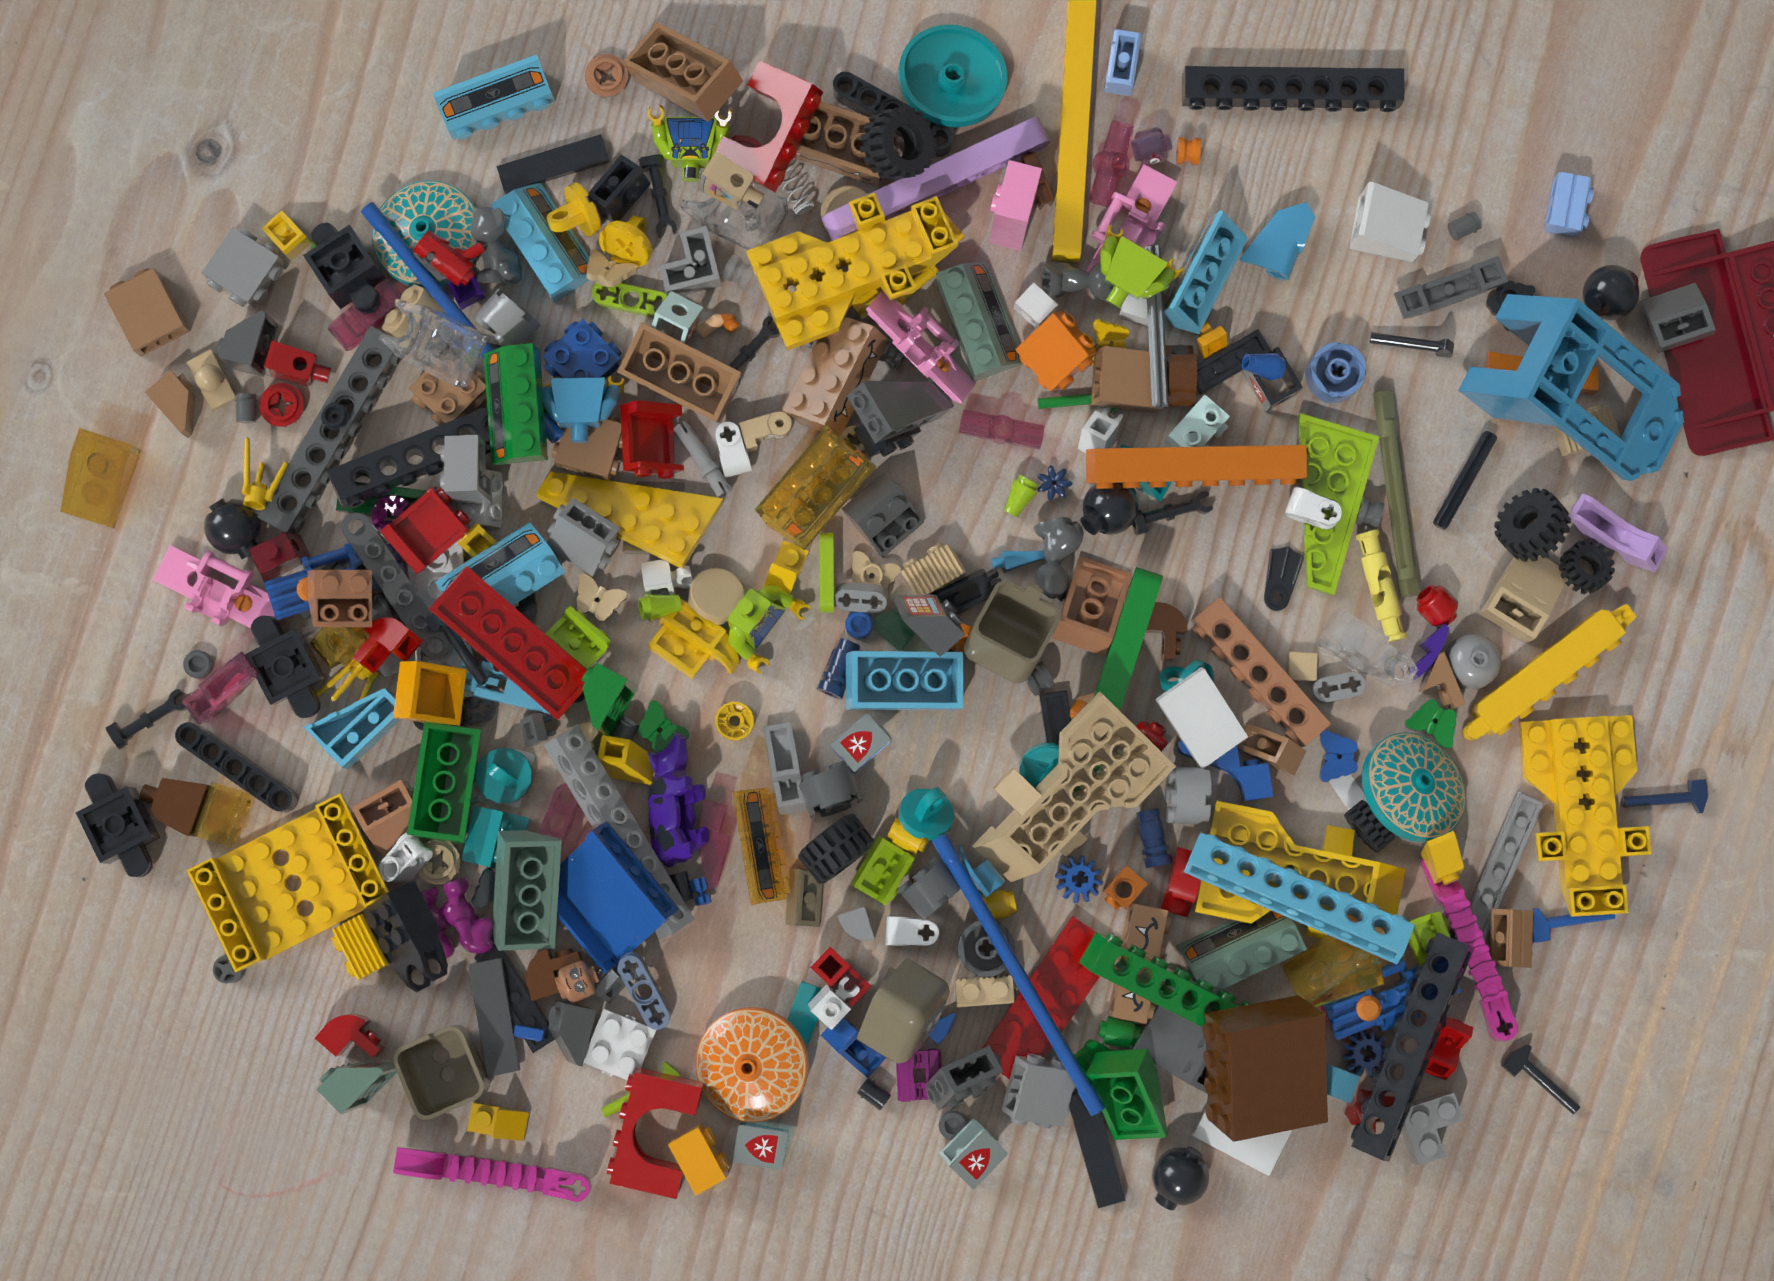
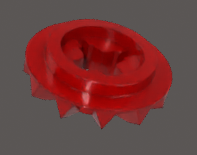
M277 383L271 385L263 392L259 402V409L262 417L271 425L287 427L292 423H297L298 418L303 414L305 402L297 388L287 383ZM281 397L286 403H291L285 407L284 415L281 410L274 408L275 405L280 404Z

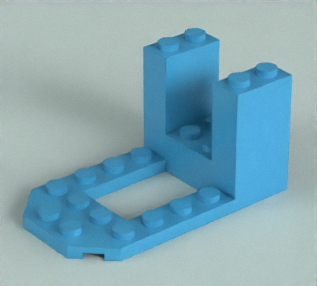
M1507 294L1495 319L1529 345L1517 371L1470 366L1458 391L1493 418L1556 426L1623 480L1633 481L1645 473L1659 471L1684 423L1683 411L1678 410L1677 397L1681 396L1680 384L1579 299ZM1598 357L1643 393L1621 438L1575 402Z

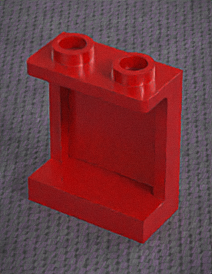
M641 400L620 405L623 471L635 472L636 477H648L652 474H658L660 479L674 478V473L684 471V465L675 464L673 418L683 416L682 405Z
M436 486L429 488L421 498L399 517L380 530L416 574L425 570L472 528L468 524L471 520L467 514L461 509L456 510L450 503L452 498L442 488L438 489Z

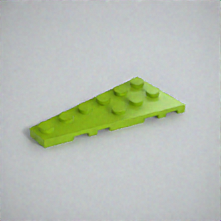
M1299 413V445H1306L1307 478L1301 479V488L1337 502L1342 510L1340 520L1331 529L1325 530L1308 523H1303L1306 588L1333 596L1336 592L1379 436ZM1325 510V520H1329L1332 517L1330 516V510Z

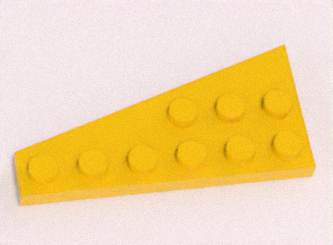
M550 472L536 493L538 499L556 508H559L562 504L566 506L572 498L586 504L591 510L609 519L620 528L616 537L681 569L688 562L723 505V498Z

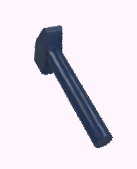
M1706 779L1688 780V792L1623 796L1621 800L1622 806L1627 808L1691 803L1697 814L1703 813L1708 799Z

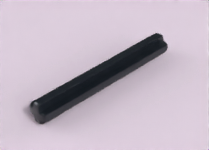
M1484 431L1433 521L1436 527L1445 530L1450 525L1497 440V436L1492 432Z

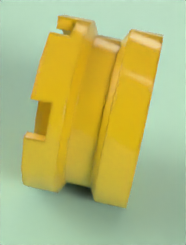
M731 701L718 709L715 716V725L722 737L732 741H739L746 738L752 732L754 716L747 705ZM733 716L740 718V724L736 727L730 725L729 719Z

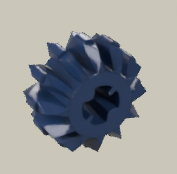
M1370 1029L1367 1036L1366 1032L1362 1030L1358 1032V1038L1354 1034L1349 1035L1348 1038L1352 1042L1351 1045L1342 1043V1047L1349 1049V1053L1342 1054L1341 1058L1343 1060L1351 1059L1346 1068L1352 1070L1356 1067L1355 1075L1361 1077L1365 1070L1367 1077H1373V1067L1376 1071H1382L1383 1067L1379 1063L1380 1061L1384 1063L1386 1061L1383 1059L1382 1053H1384L1387 1046L1380 1047L1385 1041V1037L1379 1036L1375 1039V1030ZM1366 1045H1368L1367 1050L1371 1052L1370 1058L1365 1057V1061H1363L1364 1056L1360 1054L1361 1048L1366 1049Z

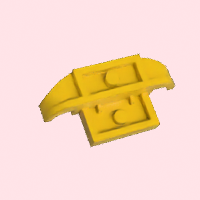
M681 599V611L659 618V624L662 627L647 646L648 649L692 680L708 659L712 662L716 659L731 675L739 665L738 653L729 644L727 630L701 617L683 599Z

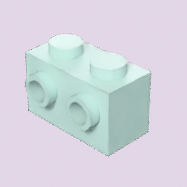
M1204 395L1168 435L1166 441L1172 447H1210L1207 444L1213 436L1218 439L1229 427L1225 422L1230 416Z

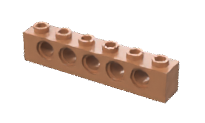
M1220 597L1191 621L1194 624L1192 629L1201 640L1205 638L1213 646L1211 651L1215 657L1221 662L1225 660L1229 664L1231 675L1239 683L1243 681L1250 688L1247 691L1256 703L1262 702L1268 709L1266 712L1267 716L1276 725L1280 723L1287 731L1285 736L1299 744L1300 747H1304L1331 725L1327 718ZM1217 625H1223L1227 628L1228 637L1226 639H1220L1216 636L1215 627ZM1235 646H1241L1246 650L1247 656L1245 660L1235 658L1233 654ZM1254 667H1260L1264 670L1265 679L1263 681H1256L1252 677V669ZM1273 688H1278L1283 692L1284 698L1281 703L1272 700L1270 692ZM1291 709H1297L1302 714V721L1299 724H1295L1290 720L1289 712Z

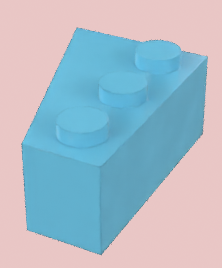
M384 688L352 703V705L340 711L329 714L319 721L304 726V729L342 768L350 769L401 720L393 718L396 696L390 690Z

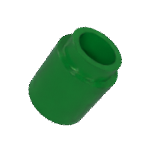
M1107 1016L1106 1021L1101 1020L1098 1037L1103 1038L1102 1044L1130 1049V1047L1135 1046L1140 1037L1141 1025H1136L1134 1021Z

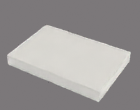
M1202 667L1155 699L1201 769L1248 737L1206 670Z
M1204 1110L1192 1136L1270 1176L1292 1130L1233 1142L1207 1119Z

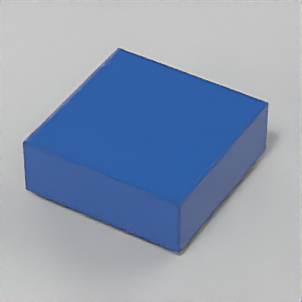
M522 1024L515 1025V1037L539 1042L546 1039L547 1029Z

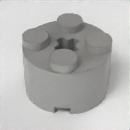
M500 288L482 306L475 318V321L493 334L497 332L498 334L495 336V339L503 346L525 344L541 326L516 301L510 300L507 294Z
M1175 767L1169 773L1168 784H1165V800H1169L1170 804L1166 809L1167 823L1208 824L1211 805H1208L1209 796H1211V775L1208 768Z

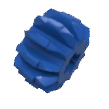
M1083 855L1079 857L1078 865H1076L1075 859L1071 856L1068 858L1071 868L1064 863L1059 865L1066 873L1065 875L1061 873L1055 874V878L1064 879V883L1056 885L1057 890L1065 887L1068 889L1062 896L1064 899H1067L1071 893H1074L1073 903L1079 902L1080 893L1083 900L1089 902L1090 897L1087 891L1097 896L1099 892L1092 887L1093 884L1103 885L1102 880L1094 879V876L1100 875L1102 870L1096 869L1093 872L1090 870L1096 863L1094 860L1089 861L1084 866L1085 856ZM1078 871L1083 873L1082 877L1086 876V883H1081L1080 888L1075 886L1076 882H1072V876L1077 875Z

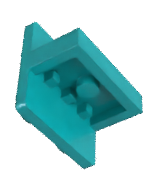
M475 806L462 860L496 868L498 831L527 830L529 818Z

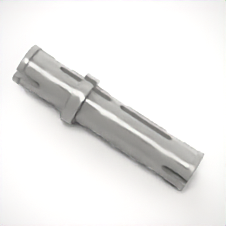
M689 420L683 421V426L679 423L673 430L677 433L701 470V477L708 481L717 498L723 497L724 492L726 495L730 493L733 488L721 473V466L718 462H714L690 425Z

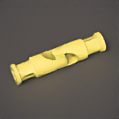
M1372 530L1358 534L1355 538L1356 541H1359L1363 557L1361 562L1370 589L1377 621H1381L1385 635L1383 640L1384 643H1390L1405 639L1408 636L1403 630L1400 619L1402 612L1392 581L1386 553L1382 552L1380 546L1379 530Z

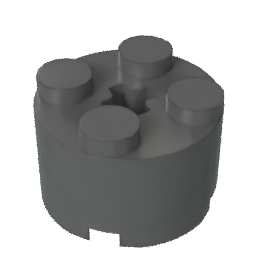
M845 761L834 763L829 766L830 770L821 773L818 770H814L802 775L803 781L799 784V788L811 819H815V813L820 812L821 818L851 808L850 802L855 799L858 804L863 800L854 772L849 766H846Z
M939 854L928 863L930 869L923 866L912 876L914 882L909 879L897 889L923 920L961 889Z
M974 921L965 927L959 936L957 943L959 959L967 970L983 977L998 975L1007 968L995 947L989 951L988 956H985L984 952L978 950V946L983 945V940H987L988 944L993 943L980 921ZM997 922L1015 953V941L1012 934L1003 924Z

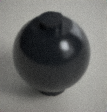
M1607 265L1593 271L1586 279L1582 291L1584 304L1601 319L1608 321L1618 320L1627 316L1635 308L1640 294L1639 281L1636 274L1618 265Z
M1095 483L1087 491L1083 500L1084 516L1080 519V522L1084 529L1091 535H1096L1098 532L1114 535L1127 530L1134 523L1138 514L1139 505L1135 488H1123V483H1113V488L1096 489Z
M222 498L209 506L212 512L206 515L204 521V532L208 542L222 553L238 554L241 559L249 556V550L259 545L257 540L261 534V520L257 517V511L245 506L243 501L238 499H231L226 502Z
M1190 1146L1187 1148L1177 1147L1165 1151L1158 1157L1152 1170L1153 1186L1158 1192L1155 1200L1158 1204L1173 1211L1177 1205L1192 1204L1203 1196L1209 1184V1171L1205 1161L1202 1159L1203 1155L1201 1152Z

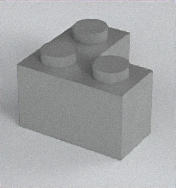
M707 226L680 232L686 259L659 265L667 296L670 291L680 296L722 287Z
M479 435L445 436L444 445L441 446L440 450L441 460L444 462V473L440 475L442 490L458 504L492 503V475L485 470V441Z
M1444 1091L1413 1101L1402 1129L1412 1163L1422 1165L1446 1157L1437 1129L1464 1120L1454 1092Z

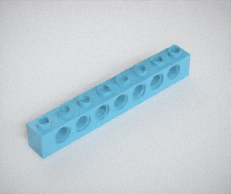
M1200 832L1184 870L1185 873L1394 964H1398L1403 956L1415 925L1408 922L1403 916L1389 914L1382 911L1375 904L1361 902L1354 899L1347 892L1333 890L1321 881L1305 878L1293 869H1284L1275 865L1270 859L1256 857L1247 853L1244 848L1226 844L1218 837L1210 834L1205 835ZM1214 858H1219L1223 860L1225 864L1221 865L1216 863L1214 861ZM1240 870H1247L1252 876H1246ZM1267 881L1276 883L1278 887H1271ZM1294 893L1302 894L1305 899L1297 898ZM1320 904L1328 905L1332 911L1323 909ZM1347 916H1354L1358 922H1352ZM1374 927L1381 928L1385 934L1378 933Z

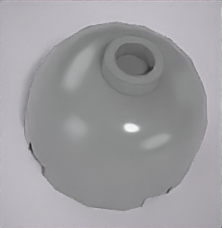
M1478 634L1464 635L1452 641L1446 648L1445 655L1460 688L1466 690L1481 689L1491 684L1499 674L1501 654L1496 644L1487 637Z

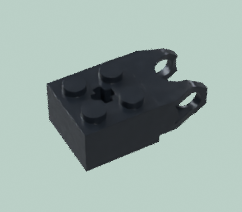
M415 880L387 892L363 910L366 914L368 925L373 928L379 940L381 950L387 955L395 972L408 988L417 993L429 987L431 981L447 975V959L443 946L437 936V933L441 930ZM434 959L438 961L441 967L438 974L431 972L428 960ZM418 969L423 975L424 982L422 985H417L412 981L411 973L413 970Z

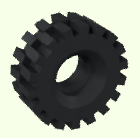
M1533 488L1532 493L1524 490L1521 497L1515 495L1512 497L1513 502L1511 504L1507 502L1504 504L1503 508L1505 511L1498 513L1497 517L1500 521L1495 522L1494 527L1497 530L1494 532L1498 541L1517 560L1520 558L1521 561L1527 562L1529 558L1532 562L1538 561L1539 555L1542 558L1549 556L1547 553L1549 550L1555 552L1558 549L1556 544L1565 541L1566 538L1563 534L1569 533L1570 527L1567 524L1571 523V518L1568 516V510L1548 490L1542 489L1540 491L1538 488ZM1534 519H1536V521H1535L1531 526H1529V527L1526 528V526H1527L1531 521H1533Z

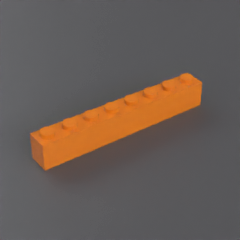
M1306 445L1086 449V483H1096V489L1113 488V483H1123V488H1140V482H1149V488L1166 487V482H1176V487H1193V481H1202V486H1219V481L1228 480V486H1245V480H1254V485H1271V480L1280 479V485L1297 484V479L1307 478Z

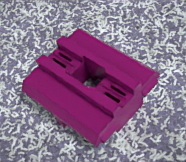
M937 1048L918 1050L907 1062L896 1063L898 1101L929 1100L925 1085L942 1068L941 1050ZM925 1068L926 1082H914L913 1069Z

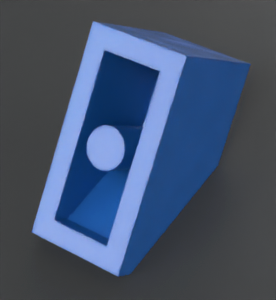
M843 1017L832 1030L827 1027L821 1036L843 1058L868 1078L886 1057L857 1040L859 1030Z

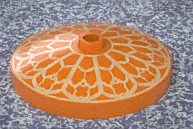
M743 1007L722 1015L708 1027L697 1048L695 1068L698 1081L704 1082L702 1092L717 1110L739 1121L762 1122L781 1115L800 1097L808 1078L809 1059L800 1033L785 1017L765 1008ZM746 1063H749V1064L752 1065V1068H753L752 1071H749V1070L747 1069V1064H746Z

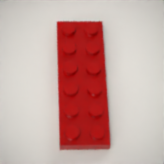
M468 566L462 569L428 608L556 720L560 719L583 692L585 683L582 681V678L587 670Z
M1074 916L1070 918L1029 978L1061 1033L1100 978V976L1090 972L1080 963L1096 932ZM1019 992L1014 1003L1008 1008L981 1049L990 1046L992 1051L1000 1058L1003 1070L1001 1074L1010 1080L1016 1056L1027 1057L1030 1053L1045 1058L1052 1045L1022 993Z

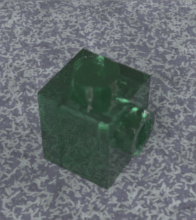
M893 608L888 613L883 610L873 621L876 625L873 632L894 651H901L916 635L902 620L899 611L896 612Z

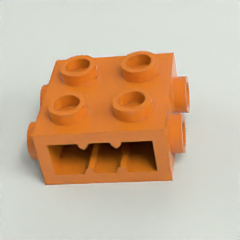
M1063 310L1052 313L1015 349L1020 355V361L1027 368H1031L1038 376L1037 381L1043 388L1049 389V391L1059 388L1063 391L1075 381L1073 376L1078 371L1082 373L1094 363L1092 358L1098 353L1094 348L1095 344L1091 337L1082 333L1076 326L1077 322L1074 317Z

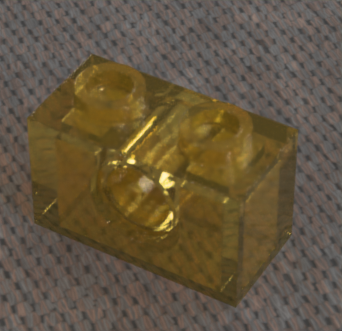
M322 627L309 644L329 668L332 669L339 664L346 666L353 661L352 657L355 655V651L359 650L361 645L365 643L369 634L364 631L366 627Z

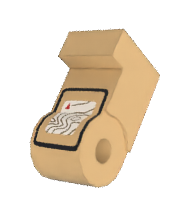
M780 411L740 422L739 429L747 454L758 451V442L771 438L780 440L788 437L792 429L789 415Z

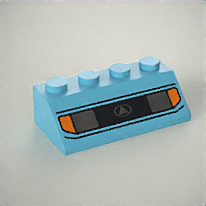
M537 54L433 93L451 138L459 140L469 138L473 135V132L480 129H493L499 125V122L507 119L511 121L520 119L524 116V113L531 110H544L550 106V103L555 102Z
M541 183L514 189L490 204L492 208H500L505 215L504 228L554 303L589 281L586 275L590 257L572 229L554 232L549 228L547 215L557 209Z
M1219 210L1209 219L1199 241L1189 256L1181 276L1177 279L1168 301L1164 305V318L1175 328L1196 334L1200 333L1248 239L1224 211Z
M531 522L436 580L435 583L442 593L462 569L468 566L513 606L565 573L552 549Z

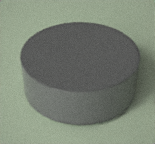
M195 650L186 655L183 667L190 677L203 679L211 674L214 663L208 653Z
M954 1110L945 1112L940 1117L938 1123L941 1134L949 1140H952L967 1125L965 1117L960 1112Z

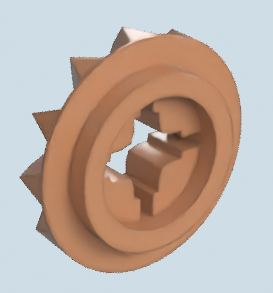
M602 54L593 58L585 70L587 87L595 95L597 94L604 98L613 95L617 96L619 92L626 88L629 79L628 70L622 63L623 61L611 54ZM612 70L611 75L614 81L606 80L605 83H601L603 78L598 71L607 74Z

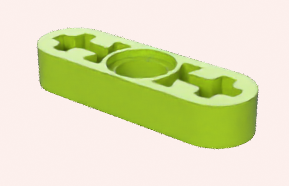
M595 283L592 288V297L600 307L654 318L656 311L654 306L646 304L645 310L642 309L645 302L644 295H647L648 302L657 303L658 299H662L663 302L667 297L665 293L619 283L614 287H605L608 288L609 293L618 295V289L621 290L619 293V304H616L615 297L606 296L605 300L601 299L598 291L602 292L605 286ZM631 292L639 295L638 304L632 307L624 303V297Z
M820 532V613H834V532Z

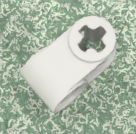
M732 422L721 423L717 427L715 434L725 478L752 471L738 426ZM730 429L731 433H736V435L732 436L731 442H727L726 438H721L725 435V430Z
M1295 487L1284 514L1293 520L1327 530L1333 528L1340 520L1342 510L1340 505L1333 500L1316 495L1309 490ZM1326 509L1331 511L1330 516L1332 517L1329 520L1324 519Z
M406 832L398 839L386 857L381 860L379 872L383 880L387 882H410L431 859L433 852L422 844L419 840L420 837L407 835Z
M886 916L885 945L927 946L935 943L939 937V927L932 920ZM925 924L929 925L930 930H934L935 933L929 937V940H924V936L918 932L924 928Z

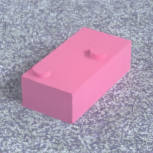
M1011 160L1008 161L1003 184L998 183L990 211L995 212L990 237L991 244L1018 251L1022 250L1042 168Z

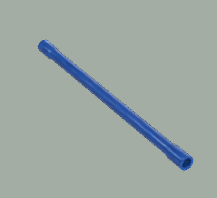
M371 202L363 207L361 210L362 215L382 235L484 359V354L494 349L433 275L415 258L414 252L390 225L389 220L377 205ZM545 412L546 437L551 443H555L564 435V432Z
M947 833L932 841L937 852L950 869L1076 1086L1078 1094L1091 1116L1101 1112L1106 1108L1094 1086L1089 1082L961 862L959 854Z

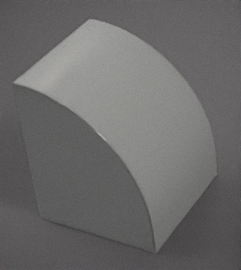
M865 907L837 915L844 931L853 938L864 941L875 939Z

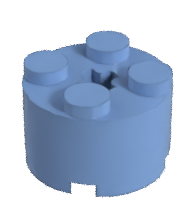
M1339 342L1326 344L1317 351L1306 368L1307 386L1315 397L1326 404L1346 401L1362 386L1366 374V362L1361 352L1352 345ZM1339 370L1341 374L1334 376L1331 371Z

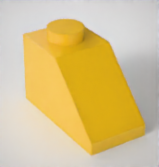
M1454 831L1426 842L1421 856L1434 884L1443 881V884L1447 885L1458 880L1464 865Z

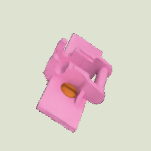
M1143 164L1127 196L1117 192L1113 193L1111 197L1113 199L1098 229L1091 234V237L1101 244L1086 272L1089 273L1092 267L1100 262V251L1105 240L1108 226L1113 224L1121 207L1129 211L1128 217L1121 228L1124 230L1123 237L1142 248L1155 243L1158 235L1162 234L1166 227L1162 222L1157 223V220L1177 184L1175 180Z
M883 290L880 291L866 308L868 315L893 339L892 343L923 375L931 378L954 402L961 404L976 383L953 360L950 354L956 349L960 341L957 338L953 339L928 313L929 309L926 306L913 317L894 299L890 300ZM927 327L942 343L932 347L921 334Z
M170 545L153 578V581L192 599L190 603H186L184 607L186 610L192 613L200 612L212 618L211 622L219 626L226 625L230 619H233L251 628L253 620L259 616L265 615L276 618L268 593L250 584L254 573L250 570L243 571L215 557V554L211 551H207L200 560ZM213 569L238 580L236 588L234 589L211 578L210 575ZM196 572L198 575L197 582L194 586H191L190 576Z

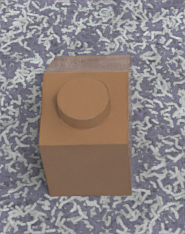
M170 370L145 393L177 430L189 438L192 435L195 395L190 391L193 385L182 373L177 376Z
M1247 723L1244 731L1248 737L1237 744V749L1255 759H1260L1263 763H1268L1272 768L1294 776L1306 750L1287 737Z

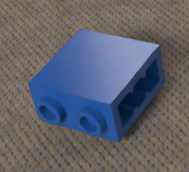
M584 319L579 323L575 321L570 324L564 332L565 335L559 341H552L545 348V354L542 356L547 363L543 367L553 378L559 375L560 378L605 377L606 380L622 363L619 357L622 352L612 341L607 344L601 338L603 332L594 322L588 324Z

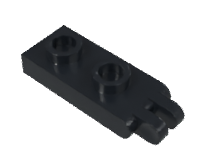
M981 569L930 595H937L943 602L946 599L949 600L958 612L956 614H959L987 600L995 585L1002 580L997 578L999 576L997 569L987 572Z

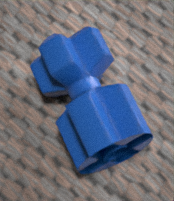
M701 877L690 880L692 891L698 893V896L694 898L696 906L711 903V895L705 894V890L709 888L706 878Z

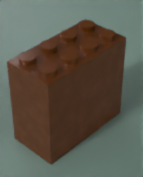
M1299 995L1205 1013V1024L1202 1027L1203 1036L1206 1040V1051H1204L1203 1059L1207 1067V1078L1204 1080V1086L1208 1094V1105L1205 1107L1207 1119L1233 1142L1328 1122L1326 1022L1323 1012Z

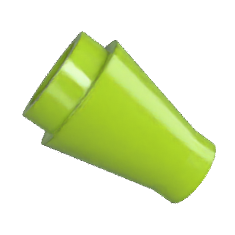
M1021 475L1016 480L1013 479L1004 511L1018 518L1020 513L1038 493L1036 492L1038 484Z
M645 594L643 598L638 599L640 617L642 620H649L651 622L681 611L679 595Z

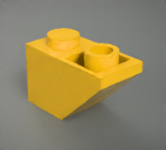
M602 735L598 759L609 777L651 785L654 770L651 768L648 752L629 739Z

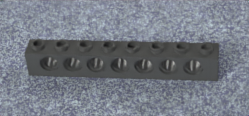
M373 326L369 327L289 462L274 492L273 500L267 501L265 509L261 510L257 516L259 519L283 533H299L306 521L304 517L307 511L313 509L320 498L318 494L323 484L327 485L330 482L327 470L333 468L337 461L340 462L345 457L348 451L346 445L351 437L354 438L359 433L362 427L361 420L365 413L369 414L376 403L374 398L380 389L383 390L390 379L388 374L392 367L397 366L404 356V347L398 340ZM382 356V362L379 366L370 367V361L373 357ZM360 380H368V386L365 390L356 391V384ZM330 403L338 405L353 403L354 409L352 413L347 415L349 420L346 426L339 427L340 433L336 438L328 439L330 429L321 420L323 409ZM334 414L333 419H337L338 415ZM318 451H325V459L320 463H314V455ZM307 474L311 475L310 484L306 487H300L301 477ZM296 498V508L292 511H286L285 505L287 501Z

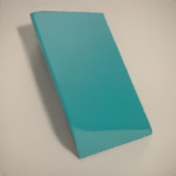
M801 981L787 1020L800 1033L804 1043L809 1044L818 1017L810 1011L808 1003L822 988Z

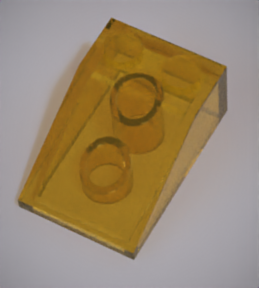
M79 428L69 457L60 512L114 529L141 450L132 444Z
M1326 935L1283 965L1295 995H1299L1314 1007L1384 984L1382 964L1378 956L1330 935Z

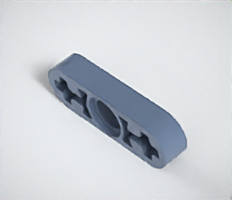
M635 952L624 954L618 963L620 977L646 1025L654 1030L663 1029L667 1026L671 1017V1011L643 958ZM627 960H629L631 963L636 962L638 964L636 966L635 972L637 976L640 978H638L634 983H631V981L635 978V975L632 972V970H625ZM640 984H647L652 988V995L648 998H642L637 994L636 988ZM655 999L658 1000L654 1003L656 1011L664 1013L662 1021H659L657 1018H651L653 1009L648 1004L652 1003Z

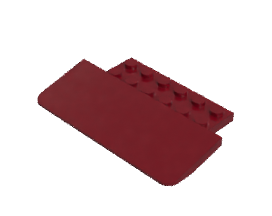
M1720 229L1670 239L1645 247L1641 253L1640 261L1650 298L1696 283L1707 303L1716 329L1712 336L1664 351L1670 376L1680 384L1681 396L1677 397L1679 410L1683 411V427L1689 449L1697 456H1708L1774 441V434L1768 413L1774 412V241L1726 253Z

